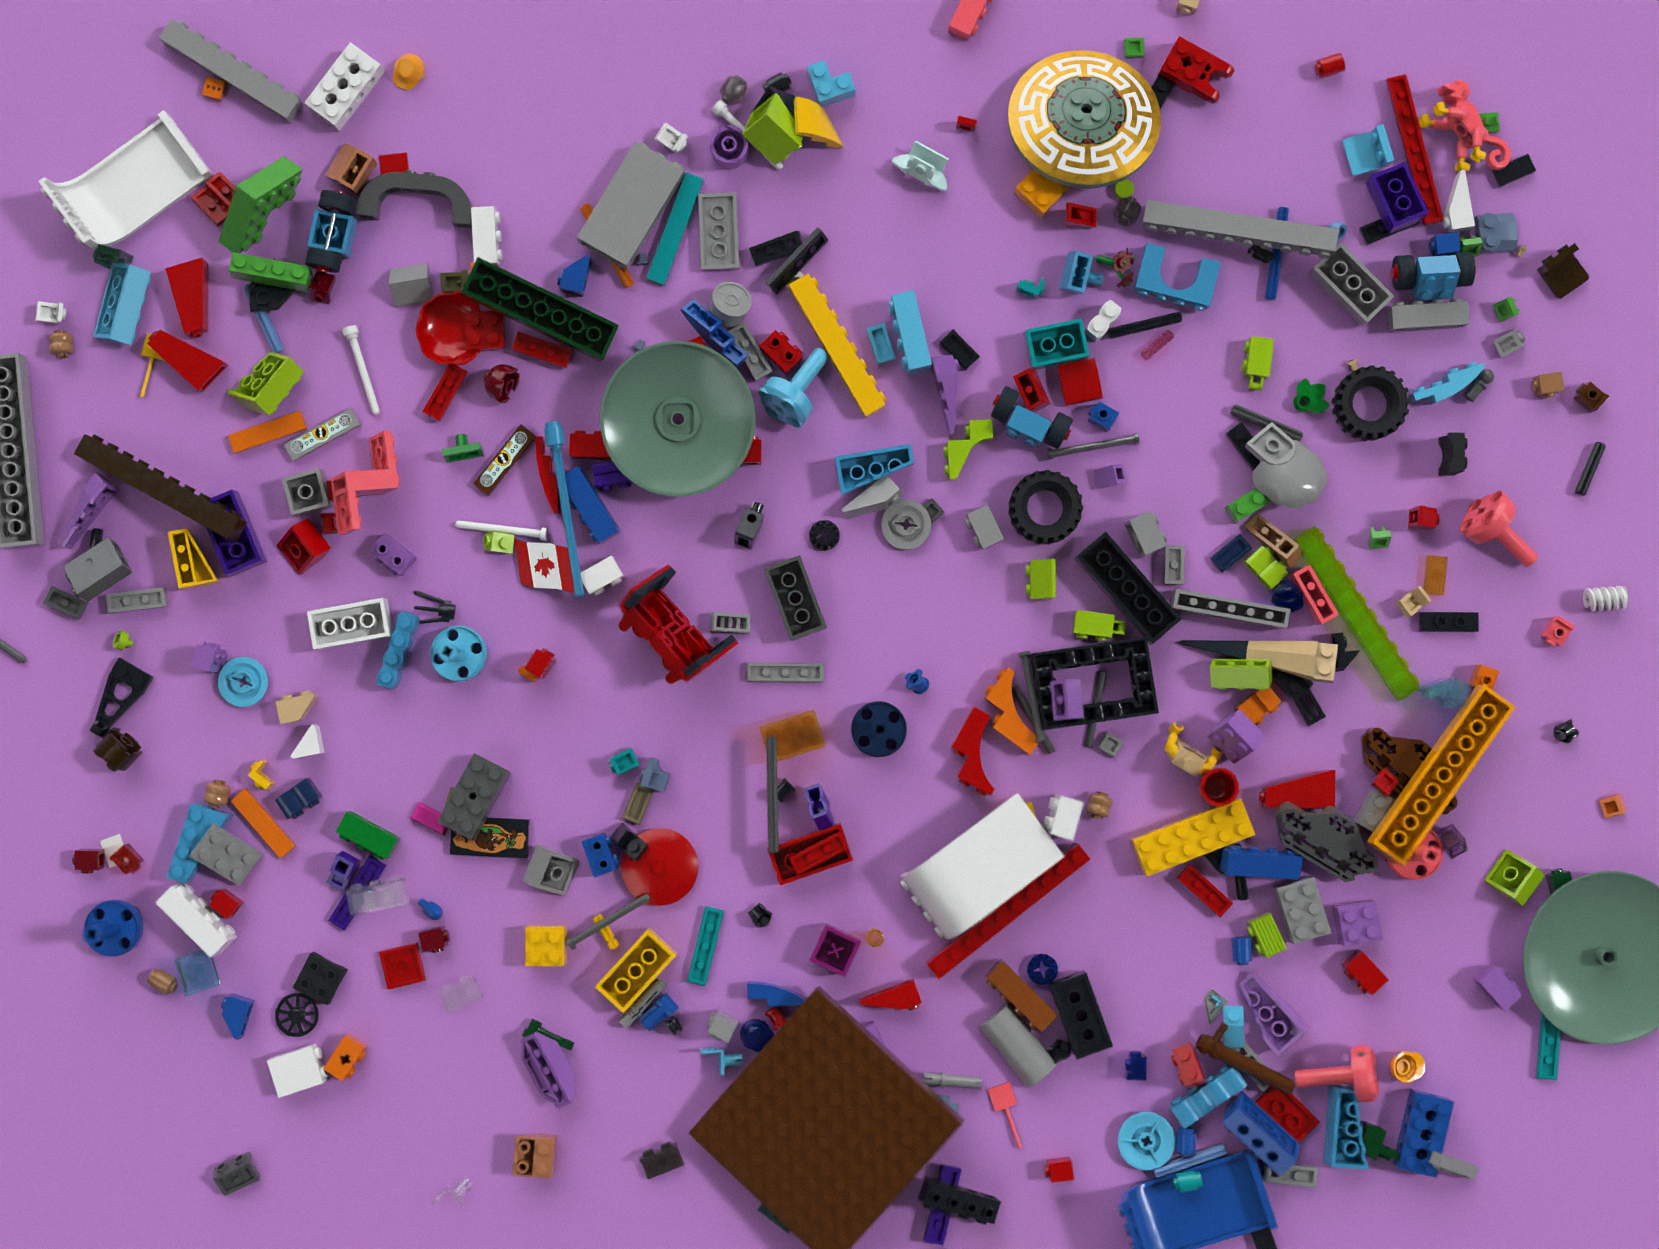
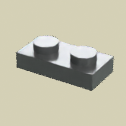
M51 586L43 602L79 620L88 604L85 600L77 598L55 586Z

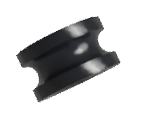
M671 1016V1020L665 1021L673 1035H676L678 1030H683L675 1016Z

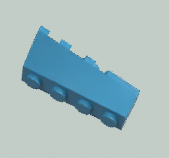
M911 444L835 457L841 495L904 467L913 466L914 459Z

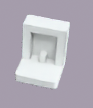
M664 123L655 140L670 151L679 152V150L682 151L686 146L688 136L681 134L669 124Z
M37 301L35 321L60 324L62 320H65L66 309L63 308V303L54 304Z

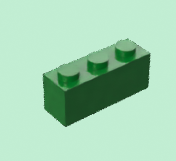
M346 811L336 830V833L340 834L339 838L347 842L351 840L357 843L356 847L363 851L368 849L374 852L373 856L380 860L384 858L389 859L401 837L352 811Z

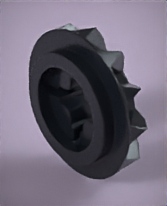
M821 520L811 527L809 538L815 548L827 551L837 545L840 533L838 527L833 522ZM822 527L825 532H832V534L827 536L828 543L823 538H816L821 535Z

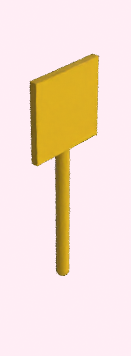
M149 333L146 335L141 355L151 357L140 394L141 398L144 397L154 358L164 361L147 344L151 335Z

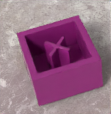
M826 923L811 954L810 961L845 977L860 946L861 939Z

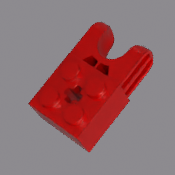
M1179 36L1158 75L1161 74L1175 82V86L1184 91L1192 93L1211 104H1215L1218 102L1220 95L1219 91L1211 86L1209 77L1220 76L1227 79L1233 75L1235 70L1229 63Z

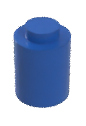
M1232 937V958L1234 962H1237V965H1248V962L1252 961L1251 937Z

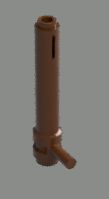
M1221 1023L1213 1037L1208 1034H1201L1195 1048L1199 1049L1200 1053H1207L1210 1058L1214 1060L1219 1059L1285 1094H1291L1294 1091L1296 1083L1292 1079L1225 1046L1224 1042L1220 1041L1228 1028L1227 1024Z

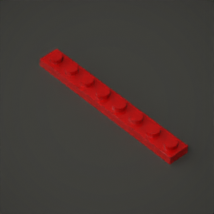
M1403 74L1388 78L1386 83L1407 165L1429 211V214L1422 221L1423 226L1442 222L1444 218L1407 75Z

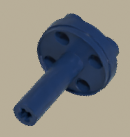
M882 701L868 703L857 711L852 720L851 735L853 741L862 752L869 756L885 757L891 755L902 746L906 738L907 725L905 718L900 710L890 703ZM870 709L872 711L871 719H863L861 716L862 710ZM895 711L899 714V720L896 723L889 721L888 715L890 712ZM878 726L882 727V732L880 733L877 732ZM861 736L869 738L868 746L861 747L858 740ZM891 738L896 741V747L893 750L887 749L885 745L886 741Z

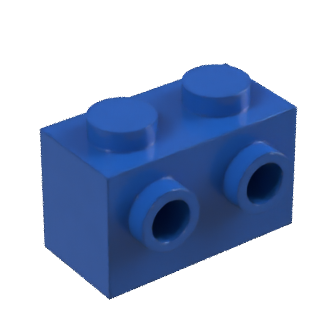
M605 833L581 841L594 878L618 869L619 860L616 853H612L610 847L613 846L609 835L606 836ZM596 842L600 843V848L596 847ZM603 860L607 862V866L602 864Z

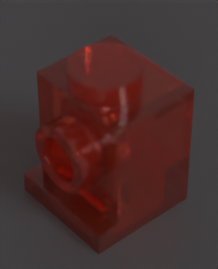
M129 843L123 845L109 857L125 875L136 873L142 867L140 864L144 861ZM124 858H128V859H129V864H128V865H127L126 862L124 861Z

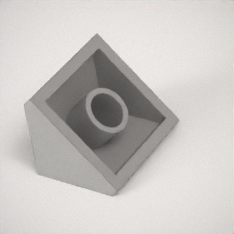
M427 263L390 269L389 287L396 307L425 303L433 298Z

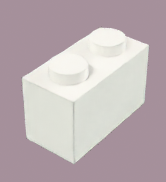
M612 555L581 572V579L590 595L594 594L595 596L605 592L604 588L609 585L614 587L622 582L621 579L625 577Z

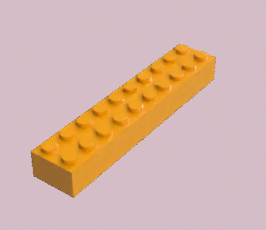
M1485 684L1476 685L1371 834L1367 843L1397 865L1405 866L1516 707Z

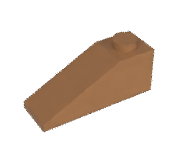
M1257 513L1244 526L1264 547H1269L1273 551L1274 556L1281 560L1288 568H1291L1303 556L1300 545Z

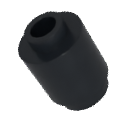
M780 72L766 80V83L762 86L765 92L770 86L786 92L790 89L792 82L787 73L783 74Z

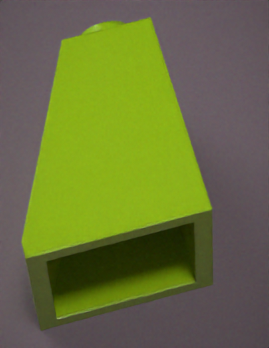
M777 93L751 113L742 133L774 165L780 161H785L792 151L796 152L802 146L803 136L795 135V120Z

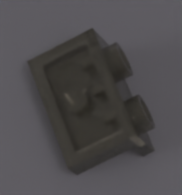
M671 1141L660 1145V1149L655 1151L648 1149L642 1152V1156L639 1158L648 1180L685 1165L677 1142L671 1144Z

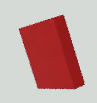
M418 942L379 952L388 990L426 980Z

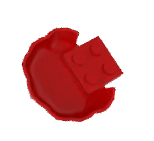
M461 291L441 293L422 305L415 331L422 353L427 358L438 364L465 365L473 361L482 350L505 349L504 316L495 311H481L480 305L460 295Z

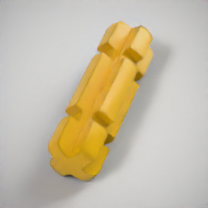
M599 914L594 917V924L603 920V915ZM609 926L599 930L605 942H608L607 945L610 950L619 947V942L617 939H614V934Z

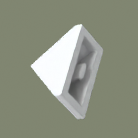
M317 724L310 726L290 757L295 759L325 753L320 726Z

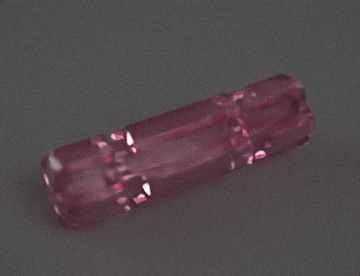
M1166 330L1162 337L1159 336L1148 346L1149 348H1145L1141 352L1142 357L1145 360H1149L1153 353L1156 354L1167 342L1174 338L1173 333L1170 330Z

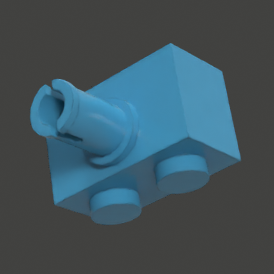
M1079 251L1067 253L1059 290L1072 294L1085 293L1087 282L1097 286L1102 285L1103 281L1100 278L1104 279V275L1090 271L1093 255Z

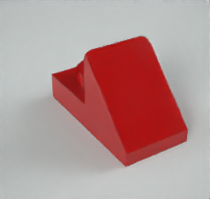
M1070 202L1066 203L1067 228L1073 226L1096 227L1097 208Z

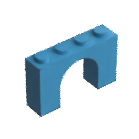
M1147 243L1143 250L1133 291H1136L1140 296H1156L1155 299L1159 301L1171 300L1178 306H1185L1186 304L1193 306L1194 310H1207L1210 307L1221 262L1202 257L1199 261L1193 285L1183 290H1176L1167 286L1160 274L1165 247Z

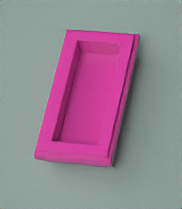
M418 802L410 818L411 820L445 836L448 827L437 822L441 812Z

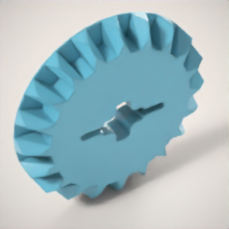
M238 657L230 660L223 666L218 677V688L222 697L230 704L238 707L256 704L267 692L269 684L265 668L260 662L249 657ZM244 677H247L246 681L251 685L241 687L242 683L234 678L244 679Z

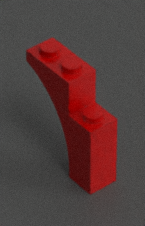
M973 707L951 745L954 748L953 753L962 758L964 755L967 756L957 774V777L960 778L958 782L967 787L970 784L975 786V791L983 796H986V794L992 795L995 788L986 778L980 759L982 734L991 716Z

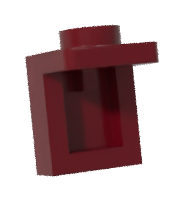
M316 271L309 288L312 301L330 304V293L335 283V275Z

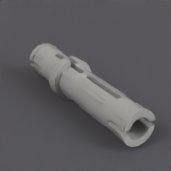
M657 978L649 989L634 1004L630 1005V1009L618 1021L628 1029L638 1016L641 1017L643 1015L642 1012L667 985L660 978Z
M924 1072L923 1078H931V1080H923L926 1085H939L940 1088H945V1086L979 1090L982 1088V1084L974 1083L982 1082V1077L946 1075L945 1072H941V1074Z

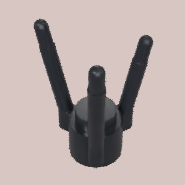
M414 591L416 595L443 604L439 605V608L414 606L415 610L438 612V616H442L440 618L420 620L421 624L454 620L456 605L451 604L452 601L442 600L423 592Z

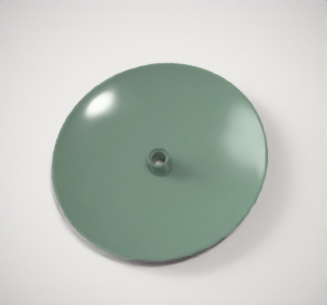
M1621 871L1589 873L1577 877L1558 888L1536 912L1524 943L1523 969L1530 995L1540 1012L1562 1032L1585 1042L1610 1045L1639 1039L1659 1028V886L1654 882L1641 876ZM1608 952L1607 959L1603 960L1604 954Z

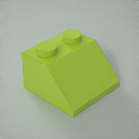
M1056 559L1030 560L1029 565L1025 566V575L1029 576V584H1026L1025 587L1026 596H1029V600H1053L1056 598Z
M1506 849L1484 881L1507 898L1524 906L1545 875L1537 866Z

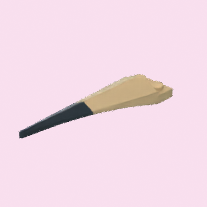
M1180 641L1181 645L1238 659L1271 660V668L1312 681L1334 683L1338 651L1337 644L1318 643V641Z

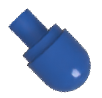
M423 898L418 902V905L424 909L422 912L430 919L438 920L442 917L443 910L435 902L430 901L428 903Z

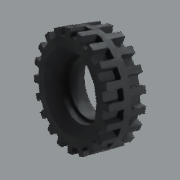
M1375 365L1365 368L1361 367L1348 374L1340 381L1339 386L1336 387L1334 391L1336 392L1335 397L1332 398V403H1334L1332 412L1337 416L1336 423H1340L1343 426L1342 430L1344 432L1352 434L1351 437L1362 438V441L1378 440L1395 432L1405 422L1404 418L1409 413L1407 406L1410 403V398H1407L1406 395L1409 390L1407 387H1403V379H1398L1393 370L1389 372L1385 370L1386 367L1381 366L1377 368ZM1363 387L1379 389L1387 400L1385 414L1376 421L1361 419L1353 409L1354 395Z
M1035 471L1025 476L1013 489L1009 499L1008 514L1010 515L1012 526L1014 525L1019 535L1024 536L1027 541L1036 542L1035 544L1048 545L1063 540L1076 529L1082 517V495L1079 494L1077 485H1074L1068 476L1065 477L1058 471ZM1048 490L1054 492L1060 498L1063 511L1057 522L1043 526L1031 519L1028 514L1027 505L1034 493Z

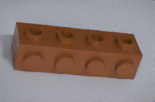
M1002 959L985 975L988 978L986 983L993 990L998 988L1002 992L1000 994L1002 999L1007 1003L1011 1001L1016 1006L1014 1010L1021 1017L1025 1015L1029 1019L1028 1024L1035 1031L1039 1029L1043 1032L1057 1018V1013Z

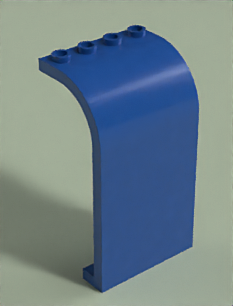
M1250 1148L1160 1178L1155 1177L1136 1184L1120 1195L1121 1205H1118L1121 1217L1125 1216L1127 1224H1124L1127 1236L1131 1235L1133 1243H1130L1132 1249H1198L1263 1228H1278L1254 1153ZM1192 1170L1195 1172L1199 1171L1203 1187L1196 1191L1181 1194L1179 1190H1175L1173 1178H1176V1174Z

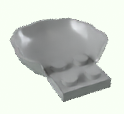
M1273 422L1246 443L1245 448L1260 460L1259 465L1252 472L1253 483L1260 493L1266 495L1277 505L1293 509L1303 507L1305 504H1310L1319 499L1323 488L1328 482V476L1321 458L1312 452L1306 444L1298 440H1292Z

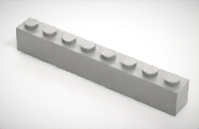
M172 19L169 21L159 37L164 44L289 123L293 122L303 106L299 100V95L291 90L289 93L283 90L284 86L275 80L273 83L267 80L268 76L258 70L256 73L251 70L252 66L243 60L240 63L236 60V56L229 51H221V47L212 40L207 42L204 40L205 37L196 30L191 32L188 30L189 26L182 21L175 22Z

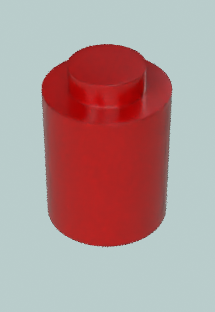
M1336 53L1317 60L1316 65H1314L1315 73L1317 76L1320 75L1321 78H1325L1345 71V61L1342 54Z

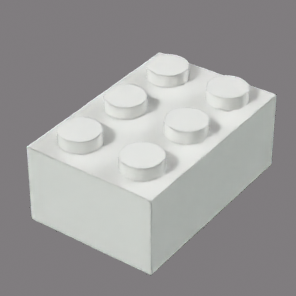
M1055 794L1054 798H1050L1048 808L1051 809L1049 816H1045L1043 822L1045 831L1052 835L1073 840L1084 802Z

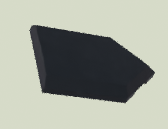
M251 282L248 285L250 312L279 310L297 290Z

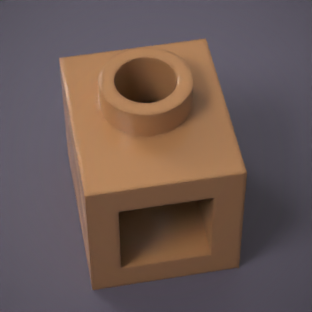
M1562 372L1542 374L1534 377L1531 387L1536 397L1543 396V399L1555 397L1556 393L1564 391Z

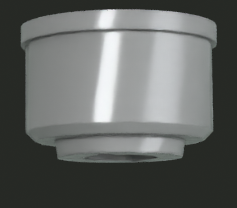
M723 282L715 287L708 309L722 321L723 326L733 327L744 320L751 307V296L742 285L735 282Z

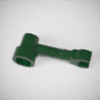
M531 1019L528 1028H525L523 1031V1037L538 1032L557 1041L560 1046L571 1050L574 1042L542 1028V1023L535 1019Z

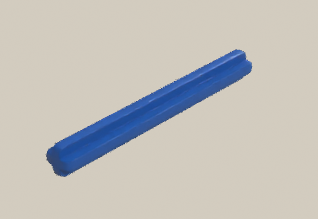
M1279 207L1276 220L1287 221L1289 208ZM1272 248L1273 258L1270 260L1265 299L1267 300L1276 299L1283 254L1280 249Z

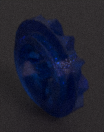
M1038 954L1029 961L1027 973L1034 983L1046 985L1056 978L1058 966L1056 961L1048 954ZM1040 961H1042L1044 967H1050L1048 970H1045L1044 977L1040 971H1034L1040 968Z

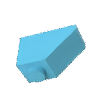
M1223 1006V1021L1228 1025L1224 1033V1045L1229 1048H1244L1243 1006Z

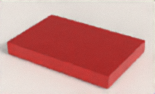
M1272 1086L1255 1101L1259 1107L1299 1143L1320 1123L1292 1093L1285 1094Z

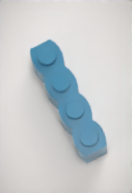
M403 611L398 615L395 624L396 630L392 633L389 640L390 648L384 655L383 667L377 675V685L389 689H396L399 685L401 671L407 663V653L413 646V635L420 625L419 616Z
M1228 1064L1222 1065L1216 1075L1210 1074L1206 1076L1207 1083L1188 1089L1184 1097L1178 1096L1170 1102L1169 1109L1183 1129L1248 1085L1236 1068Z

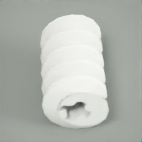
M1613 586L1608 588L1600 587V589L1596 587L1592 588V590L1586 588L1583 592V604L1585 608L1590 607L1591 612H1595L1596 606L1599 611H1603L1604 606L1607 611L1611 610V605L1614 610H1618L1619 604L1622 610L1627 607L1628 594L1625 586H1615V588Z

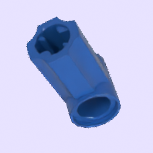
M665 993L639 1020L647 1030L651 1031L663 1019L671 1016L679 1006Z

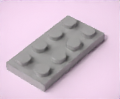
M736 192L698 194L701 271L739 269Z

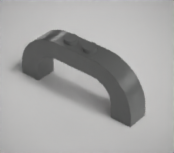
M405 170V173L390 172L379 175L365 186L357 204L356 214L360 218L379 220L383 200L394 192L440 195L448 198L452 203L451 223L454 227L472 229L471 207L473 206L469 197L457 183L442 176H435V173L432 172L416 174L415 171Z

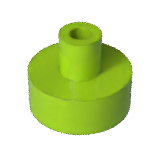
M119 630L114 637L113 648L122 651L126 646L132 647L133 640L129 639V633Z

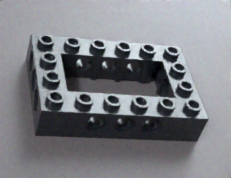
M1147 637L1038 652L1030 655L1043 731L1159 713ZM1128 660L1134 698L1083 705L1084 718L1054 720L1050 682L1056 681V679L1053 677L1052 671Z

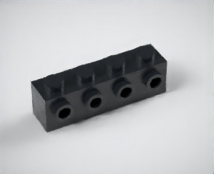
M927 1176L924 1178L918 1199L925 1208L934 1210V1207L948 1215H951L952 1212L957 1213L960 1218L969 1220L971 1217L983 1225H987V1222L995 1223L1001 1201L995 1196Z

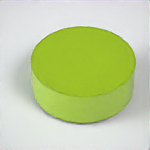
M1125 179L1115 185L1114 192L1118 198L1128 199L1134 192V185L1130 180Z

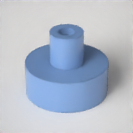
M1340 221L1334 224L1330 223L1327 226L1328 228L1339 229L1337 242L1341 241L1347 233V225Z

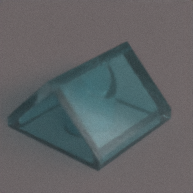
M203 950L174 959L185 997L221 985L213 957L210 958Z

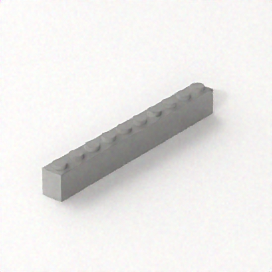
M1147 200L1143 219V228L1150 232L1159 230L1165 231L1169 235L1178 233L1184 234V236L1189 238L1198 236L1208 241H1213L1214 239L1222 240V242L1227 244L1237 242L1247 247L1257 245L1266 250L1275 248L1286 253L1295 251L1301 255L1308 256L1314 254L1325 259L1334 257L1339 229L1152 200Z

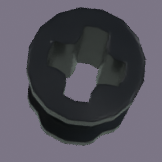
M786 778L778 786V800L781 803L788 794L796 791Z

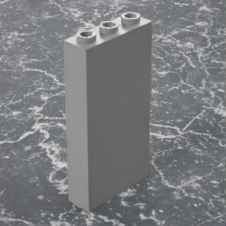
M634 142L578 234V243L628 271L685 176L683 166L675 161L673 163L670 162L660 152L655 153L651 151L650 147L644 143Z

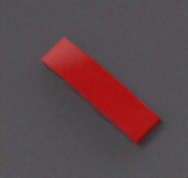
M535 436L536 458L543 489L553 513L560 515V496L557 477L553 475V458L545 456V438L543 436Z

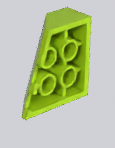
M269 352L253 367L251 375L243 376L239 380L241 384L234 390L230 388L226 393L250 410L270 416L277 410L279 403L288 396L294 384L300 381L304 371L290 357Z

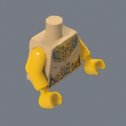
M1175 721L1168 728L1170 734L1165 745V752L1170 761L1195 777L1198 773L1204 775L1212 770L1217 760L1224 753L1217 751V746L1215 745L1210 752V756L1180 740L1177 735L1184 729V726L1181 725L1177 728Z

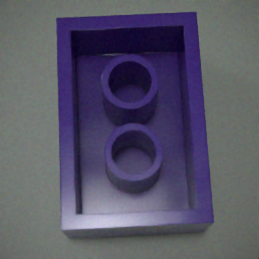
M1406 162L1373 174L1366 181L1367 189L1388 234L1423 221L1429 214Z

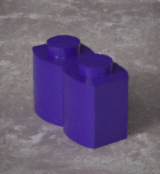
M818 783L806 787L805 798L809 803V814L819 830H823L833 826L834 818L830 811V802L822 786Z

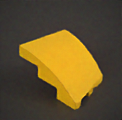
M796 96L794 99L795 135L810 137V141L824 142L826 147L842 148L843 144L825 110L812 100Z

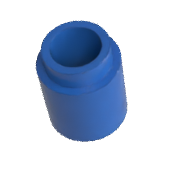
M1182 1126L1178 1127L1176 1132V1151L1180 1152L1181 1156H1192V1153L1196 1152V1133L1193 1127L1185 1129Z

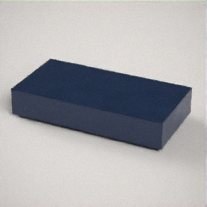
M1239 534L1210 557V559L1223 573L1253 548Z

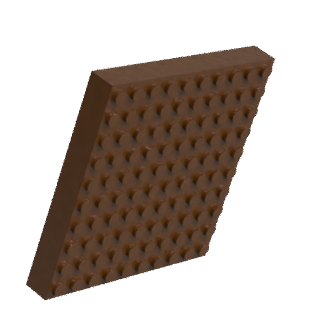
M818 986L689 1131V1134L810 1249H851L963 1124L964 1119L825 990Z

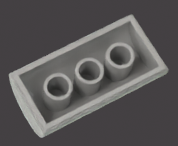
M1006 1003L978 1026L1026 1088L1041 1081L1055 1068L1056 1064L1053 1058L1047 1053L1043 1045L1009 1003Z

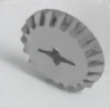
M900 500L898 504L886 509L882 517L881 528L885 539L894 547L913 549L924 543L929 536L931 519L927 510L918 502ZM905 519H908L910 524L917 525V527L911 526L904 530L903 526L895 523H904Z

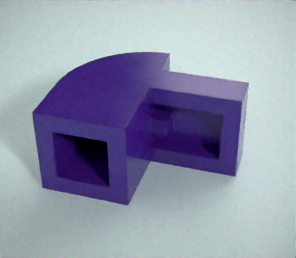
M345 851L338 853L329 870L331 874L326 883L342 892L345 891L353 874L359 867L360 860Z

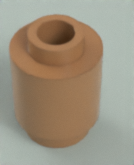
M154 969L147 979L151 987L165 995L173 994L178 987L177 978L161 969Z

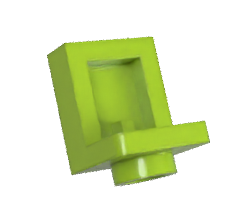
M486 532L483 538L484 551L512 554L515 535Z

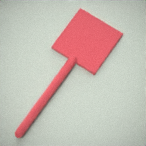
M1010 1082L988 1089L995 1112L1005 1109L1017 1146L1021 1149L1022 1146L1008 1108L1017 1105Z

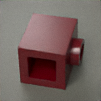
M104 849L75 850L72 856V863L75 865L74 870H81V873L88 874L93 873V870L103 869Z
M445 926L418 933L422 952L432 950V953L444 951L443 947L449 945L450 935L449 931L445 930Z

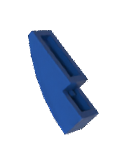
M755 981L747 982L748 999L767 998V1006L801 1005L806 1000V998L779 985Z

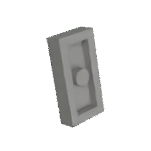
M1167 545L1164 547V584H1184L1185 546Z

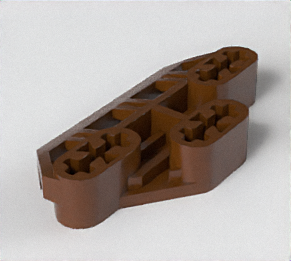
M1369 728L1361 736L1363 763L1373 773L1378 775L1388 761V764L1398 773L1396 776L1387 767L1384 768L1399 780L1393 789L1398 796L1405 788L1402 785L1407 780L1410 781L1426 758L1422 756H1427L1432 749L1422 740L1390 737L1381 728ZM1372 733H1378L1376 737L1379 740H1373L1374 735ZM1367 743L1378 754L1377 757L1373 754L1367 755ZM1414 745H1419L1417 749L1420 752H1414L1416 749ZM1386 746H1392L1390 748L1391 753H1387L1388 748ZM1453 796L1441 814H1448L1456 808L1458 801L1455 796Z

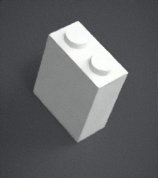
M316 1043L267 1060L278 1098L327 1081L328 1072L323 1069L324 1066L321 1061L322 1051L317 1047Z

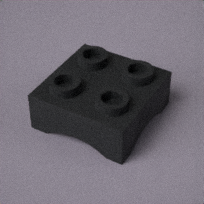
M1449 432L1447 436L1439 437V445L1443 457L1441 466L1438 469V475L1454 476L1464 472L1467 468L1465 449H1467L1468 445L1465 433Z
M312 952L308 956L293 988L325 1005H329L348 969L324 958L316 952Z

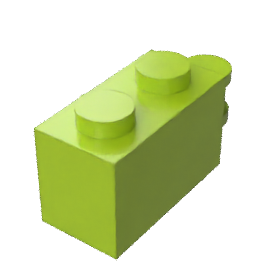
M1251 336L1244 343L1243 352L1246 353V358L1242 361L1241 371H1244L1243 377H1249L1248 389L1262 391L1264 380L1270 377L1274 339ZM1253 378L1259 379V383L1253 382Z
M1075 610L1072 634H1076V638L1088 639V636H1094L1097 641H1107V638H1112L1113 634L1125 635L1126 621L1114 620L1115 615ZM1114 623L1118 624V631L1113 630Z

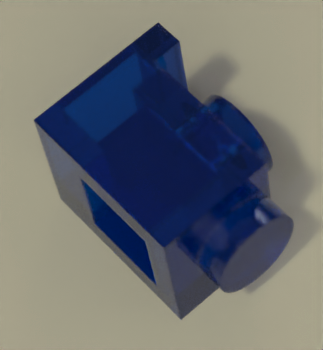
M1130 1051L1128 1059H1125V1070L1128 1071V1073H1124L1126 1080H1146L1147 1057L1141 1054V1051Z

